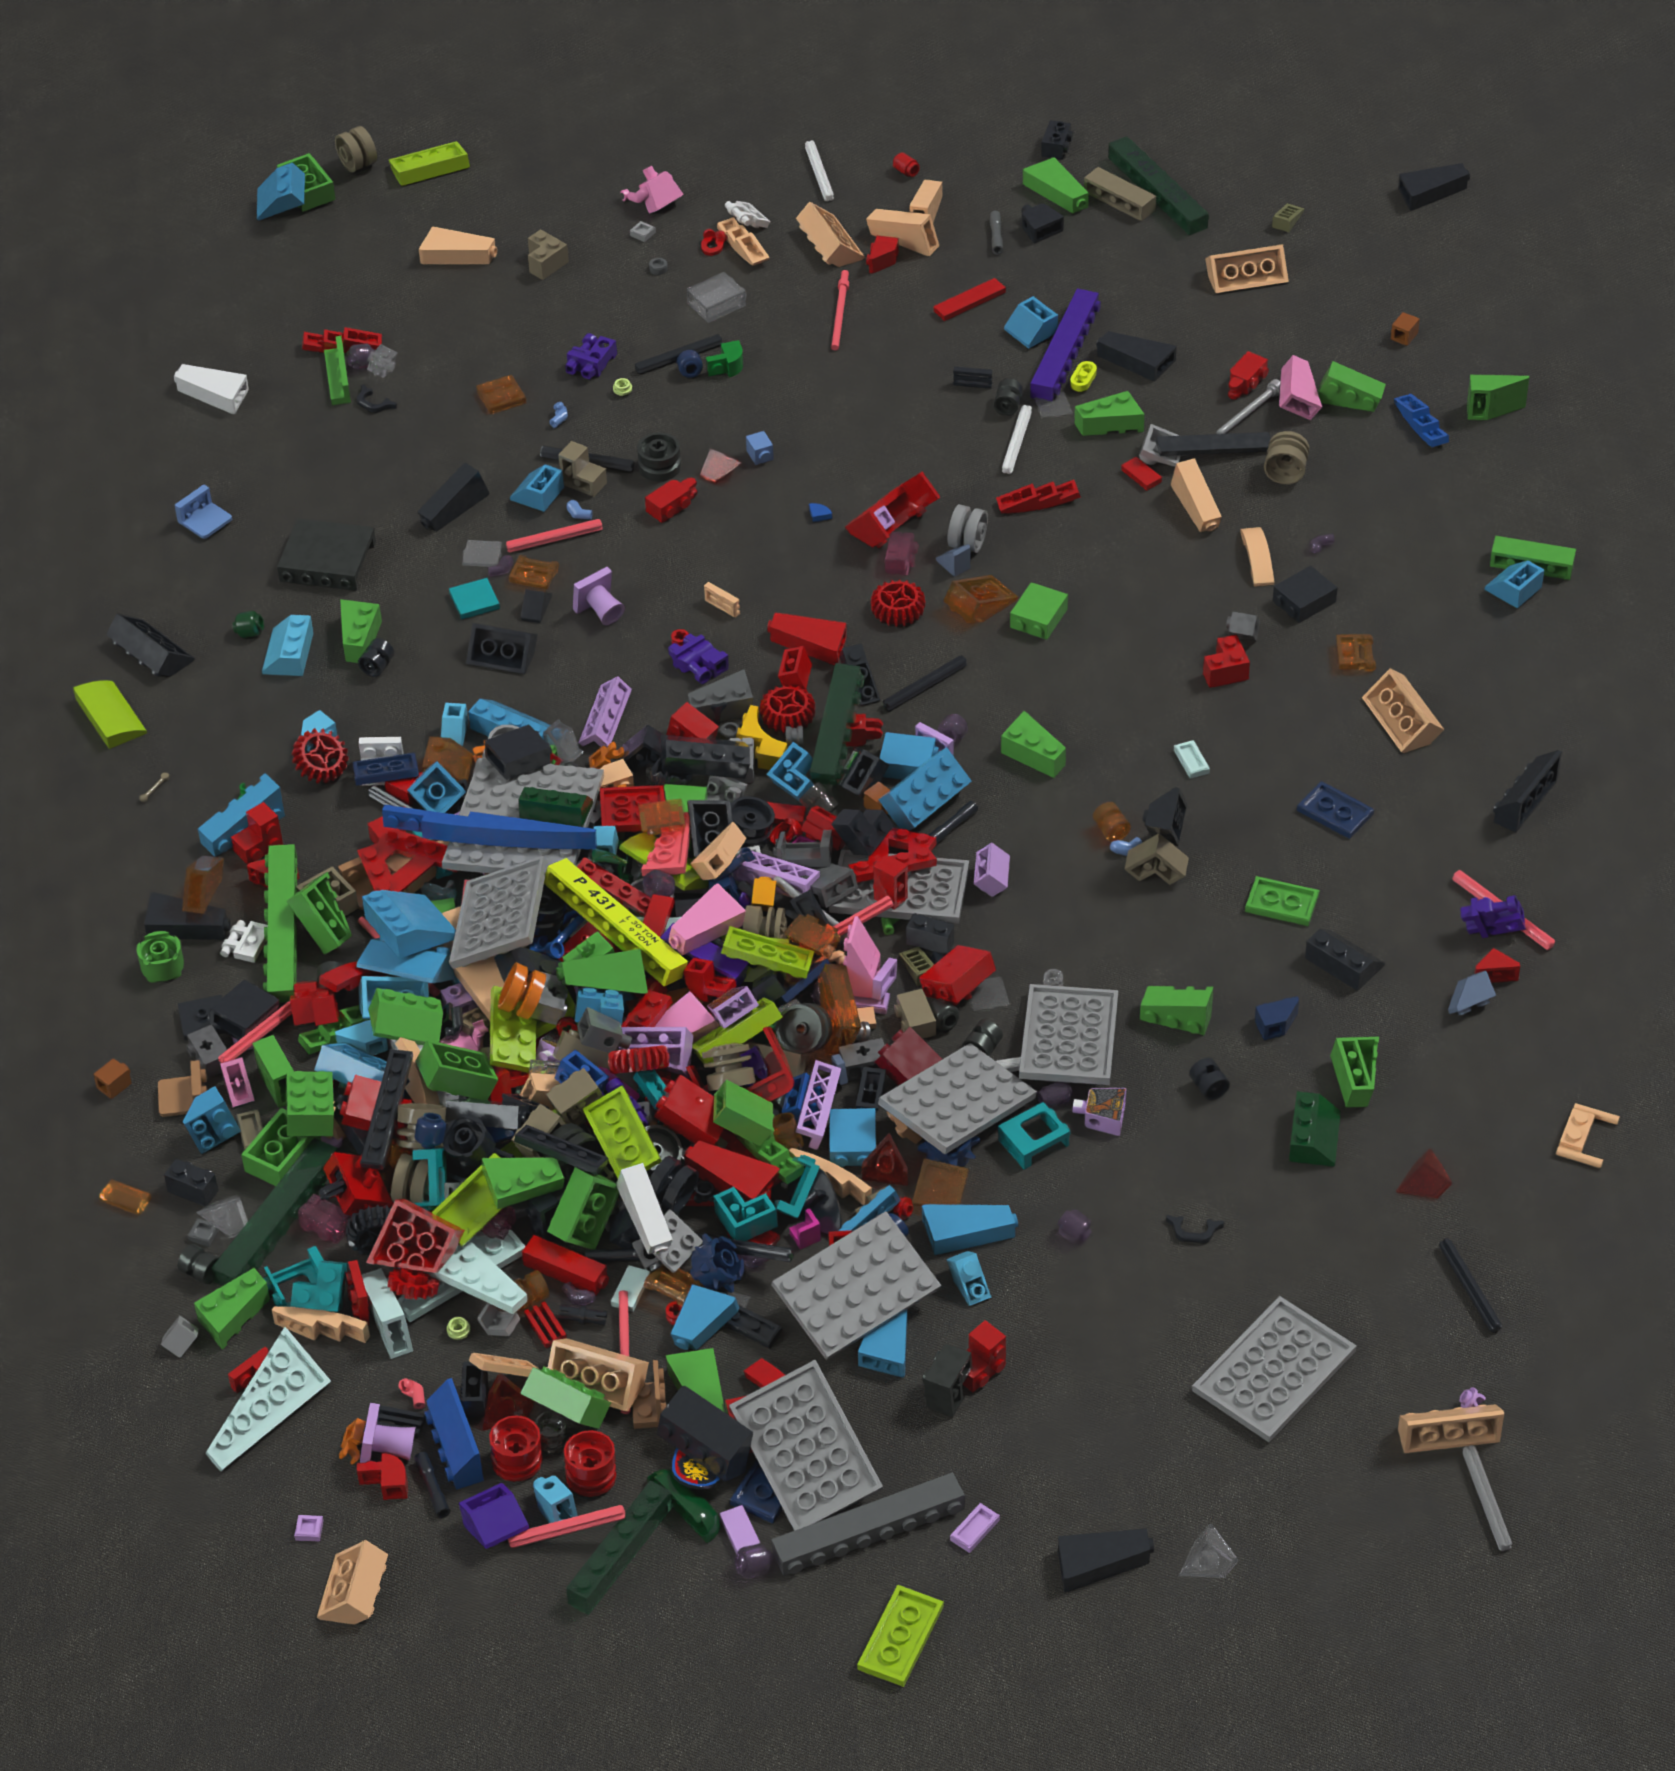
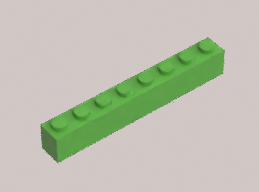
M295 844L269 846V854L265 855V866L268 868V872L265 873V885H268V890L264 892L265 903H268V908L264 909L265 922H268V927H264L265 940H268V945H264V957L267 958V963L264 964L263 968L267 982H263V990L279 999V1003L290 1001V996L294 995V984L297 982V915L287 903V900L297 893V852Z

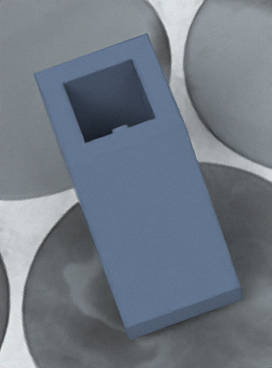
M1486 971L1458 981L1448 1008L1449 1014L1458 1012V1015H1462L1471 1011L1470 1006L1477 1004V1007L1490 1003L1489 998L1496 996Z

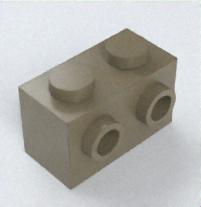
M923 989L897 995V1004L894 1005L896 1017H900L902 1020V1031L904 1032L911 1027L922 1039L935 1036L936 1020Z

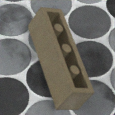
M1099 167L1084 177V189L1089 195L1140 221H1143L1155 211V195Z
M572 1029L569 1030V1033L562 1031L552 1054L555 1059L561 1061L571 1052L577 1050L598 1068L603 1067L610 1070V1066L608 1067L609 1053L581 1044L579 1032ZM636 1072L615 1074L637 1092L639 1086L633 1079Z

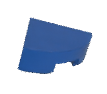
M817 503L809 504L813 522L832 519V512L828 507Z

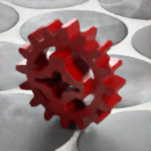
M400 1268V1270L393 1269V1272L389 1273L387 1287H390V1291H397L396 1295L403 1294L406 1299L412 1300L414 1298L417 1300L420 1297L425 1300L427 1296L433 1298L434 1294L437 1295L440 1280L423 1271Z

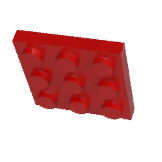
M664 785L600 788L602 826H615L617 832L660 831L666 822Z

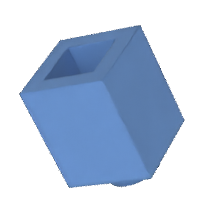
M764 431L746 436V449L755 465L774 460L773 444Z

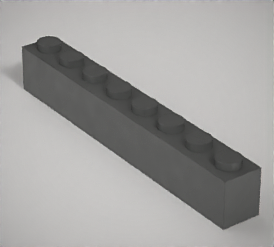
M952 1472L771 1539L772 1554L783 1576L795 1574L804 1568L820 1565L828 1559L844 1556L852 1550L865 1548L879 1540H887L903 1531H911L922 1524L935 1522L946 1515L957 1514L965 1509V1494Z

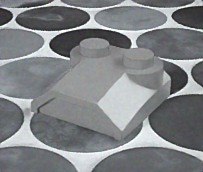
M1151 424L1139 454L1140 459L1149 465L1160 462L1176 467V463H1179L1181 455L1160 456L1155 441L1159 436L1179 435Z

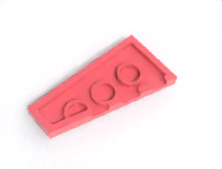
M670 813L661 829L662 834L660 838H657L654 843L655 848L653 852L649 853L646 865L643 864L641 868L642 876L686 873L691 833L689 813Z

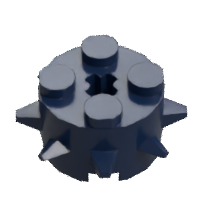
M974 1136L947 1154L942 1153L928 1141L922 1143L917 1148L918 1151L926 1153V1158L930 1165L948 1173H956L969 1162L970 1158H976L971 1152V1147L980 1142V1138Z
M703 1234V1245L700 1247L695 1246L696 1250L692 1252V1268L690 1273L693 1279L700 1281L709 1290L717 1291L724 1287L730 1293L734 1292V1281L736 1279L741 1280L744 1272L743 1258L739 1260L738 1255L734 1251L737 1247L731 1240L723 1236L711 1239L707 1234Z

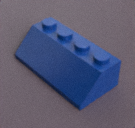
M452 1378L447 1379L426 1400L428 1410L424 1411L427 1424L433 1425L434 1429L431 1430L434 1443L440 1444L441 1448L438 1449V1454L441 1462H446L447 1467L444 1469L448 1482L453 1481L457 1490L482 1482L484 1478L480 1453Z

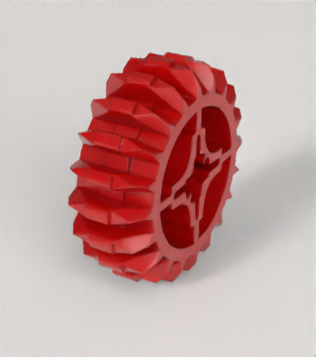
M891 579L890 583L884 582L882 586L878 585L877 589L873 590L871 610L875 618L880 619L881 623L887 622L888 626L891 624H895L896 627L898 624L905 626L906 623L912 624L914 620H919V617L923 615L925 596L921 588L916 587L915 583L909 584L908 580L901 582L900 579L894 582Z
M783 684L781 688L775 686L774 690H768V693L763 695L760 703V715L764 724H767L769 729L774 728L775 732L782 730L785 733L786 726L791 728L803 726L807 728L808 723H812L813 717H815L816 705L812 694L808 693L807 689H801L800 686L795 688L792 684L789 687H785Z
M316 728L312 729L311 733L307 730L304 735L298 737L297 742L293 745L292 756L294 758L292 763L297 764L295 767L296 771L302 770L301 777L309 776L308 781L314 778L317 784L320 783L321 779L325 784L328 783L329 779L332 781L336 780L337 776L340 777L346 769L349 756H347L348 749L343 748L345 741L339 742V735L333 737L332 730L328 734L325 733L324 728L319 733ZM313 744V749L309 753H305V748ZM331 759H335V765L328 768V762Z
M664 1045L611 1051L608 1054V1067L610 1066V1072L613 1074L661 1069L669 1066L670 1057L667 1047Z

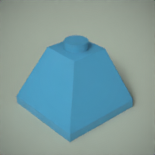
M438 761L431 764L407 789L426 811L445 813L466 793L461 785Z

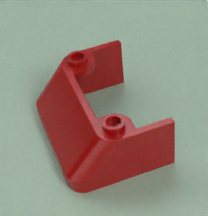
M922 471L882 497L847 524L845 529L849 534L867 545L879 548L887 542L886 539L890 537L889 534L914 515L919 517L927 511L925 507L938 500L940 495ZM884 505L895 521L886 530L874 514L875 511Z
M766 1026L763 1028V1031L773 1049L765 1058L768 1064V1077L763 1080L758 1079L755 1084L742 1088L771 1102L793 1089L794 1078L787 1058L772 1028ZM686 1067L693 1083L709 1092L708 1085H704L696 1067Z

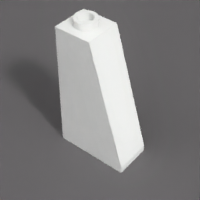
M182 364L174 375L178 391L231 414L237 412L249 390L247 376L244 374Z
M641 1163L622 1169L616 1186L647 1253L655 1252V1254H661L667 1251L673 1239L644 1164Z

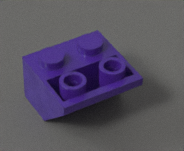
M503 1483L459 1502L464 1527L485 1549L496 1546L500 1542L529 1529V1524L513 1493Z

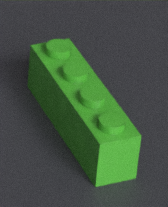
M1495 536L1490 567L1506 569L1510 565L1528 560L1544 569V576L1570 580L1576 549Z

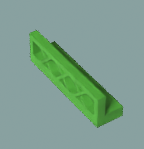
M336 336V349L324 350L332 405L351 403L341 336Z

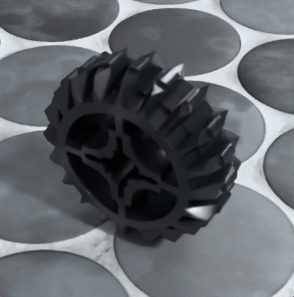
M377 1204L376 1207L371 1208L368 1206L365 1210L359 1209V1213H353L352 1218L348 1219L345 1232L347 1242L353 1251L358 1250L359 1254L367 1253L368 1256L370 1255L391 1210L388 1205L379 1207Z

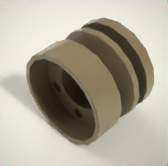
M1291 431L1279 432L1272 436L1264 462L1266 475L1272 481L1279 484L1289 485L1301 480L1305 474L1309 455L1307 440L1302 435Z
M746 906L743 930L765 937L786 939L787 920L785 908H778L775 917L774 907H769L767 916H763L762 906Z
M730 1043L715 1046L706 1052H702V1058L713 1057V1062L705 1063L704 1067L715 1068V1073L706 1076L709 1091L718 1090L726 1079L738 1086L756 1082L753 1067H742V1062L751 1059V1055L740 1056V1052L750 1050L749 1044Z
M425 1103L398 1105L397 1121L407 1124V1127L397 1129V1134L404 1135L405 1137L396 1138V1145L412 1150L426 1149L414 1138L417 1119L425 1113H436L445 1121L446 1107ZM443 1143L438 1146H435V1148L444 1147Z

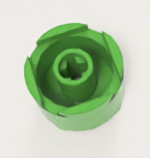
M165 931L152 932L144 937L145 940L137 945V955L142 974L151 983L180 977L184 967V958L179 939Z

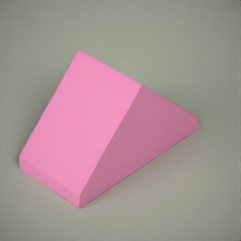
M243 1058L221 1063L223 1080L232 1107L255 1101Z

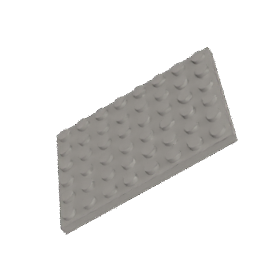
M479 758L459 815L468 816L470 811L519 818L518 799L523 788L535 787L538 789L577 793L592 798L593 805L583 826L588 828L604 778V769L548 764L505 780L487 758ZM449 842L442 860V869L493 873L541 856H545L547 859V867L565 858L576 866L581 849L520 848Z

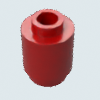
M902 152L893 159V167L905 176L914 177L918 174L920 165L912 157Z

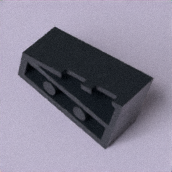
M519 947L494 957L504 983L516 962L527 966L528 975L532 971L537 970L556 976L558 963L563 962L524 947Z

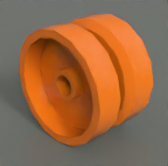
M516 962L512 966L503 985L498 1001V1009L510 1012L516 1007L517 1016L528 1020L540 1000L546 981V974L534 970L528 975L527 966Z

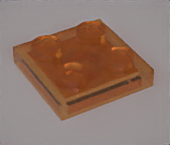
M512 375L476 385L477 393L490 414L526 403V397Z
M924 1158L912 1203L918 1206L926 1204L961 1205L969 1169Z

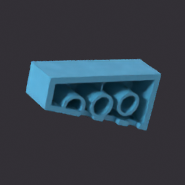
M266 773L260 777L261 781L254 787L250 785L245 789L246 794L240 799L236 800L234 798L229 802L223 813L217 812L198 828L201 844L214 857L233 847L231 836L249 827L246 812L260 803L264 802L278 815L279 820L285 816L280 787Z

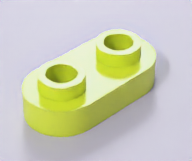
M1084 361L1077 366L1070 379V386L1073 390L1082 392L1090 387L1097 374L1096 364Z

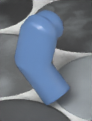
M557 402L553 406L556 416L549 421L553 428L559 426L568 417L567 408L562 402Z
M570 500L567 503V510L573 518L592 519V510L582 509L575 500Z
M1138 837L1130 842L1116 840L1110 844V850L1116 854L1127 856L1128 850L1143 842Z

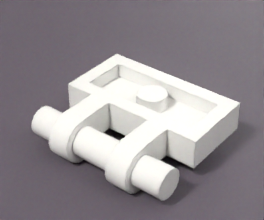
M728 201L725 203L728 213L736 216L737 221L741 224L751 225L755 228H768L770 221L750 203L736 201V203Z
M238 920L236 925H233L230 929L228 939L224 940L220 954L223 957H228L233 952L234 958L255 963L267 941L264 937V927H268V925L250 921L248 927H245V922Z

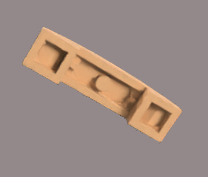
M1261 527L1240 529L1243 545H1246L1251 565V577L1254 587L1274 585L1271 557Z

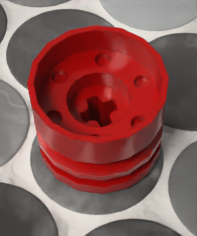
M518 1415L508 1416L499 1420L492 1427L489 1434L493 1470L498 1476L508 1481H524L533 1477L540 1470L542 1464L541 1438L538 1426L529 1418Z
M593 1430L582 1431L573 1435L564 1447L567 1485L573 1492L587 1497L599 1496L608 1492L614 1486L617 1478L614 1443L609 1436Z

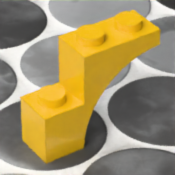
M750 705L748 712L743 715L742 727L738 728L736 738H753L758 768L770 770L787 750V743L770 737L761 729L758 706Z

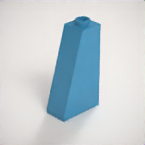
M922 1205V1221L934 1255L1014 1238L1015 1228L1018 1227L1017 1216L1015 1213L1012 1214L1009 1205Z
M908 1309L864 1336L858 1350V1366L904 1378Z

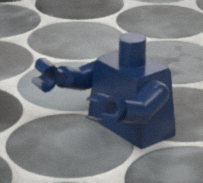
M748 847L742 848L739 852L740 856L735 857L716 879L708 880L710 889L714 885L719 884L738 903L741 890L738 888V884L731 873L741 867L743 862H751L755 859L751 849Z

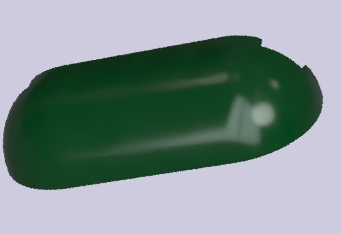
M670 1469L655 1471L647 1477V1482L707 1544L717 1536L720 1530L719 1515L696 1489L686 1487L676 1481Z

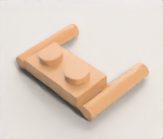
M1575 1103L1556 1155L1601 1168L1603 1159L1583 1154L1584 1145L1594 1119L1618 1125L1620 1116Z

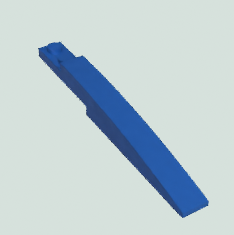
M384 805L382 809L383 827L422 832V838L520 848L596 849L597 847L596 829L472 811H470L468 816L391 805Z

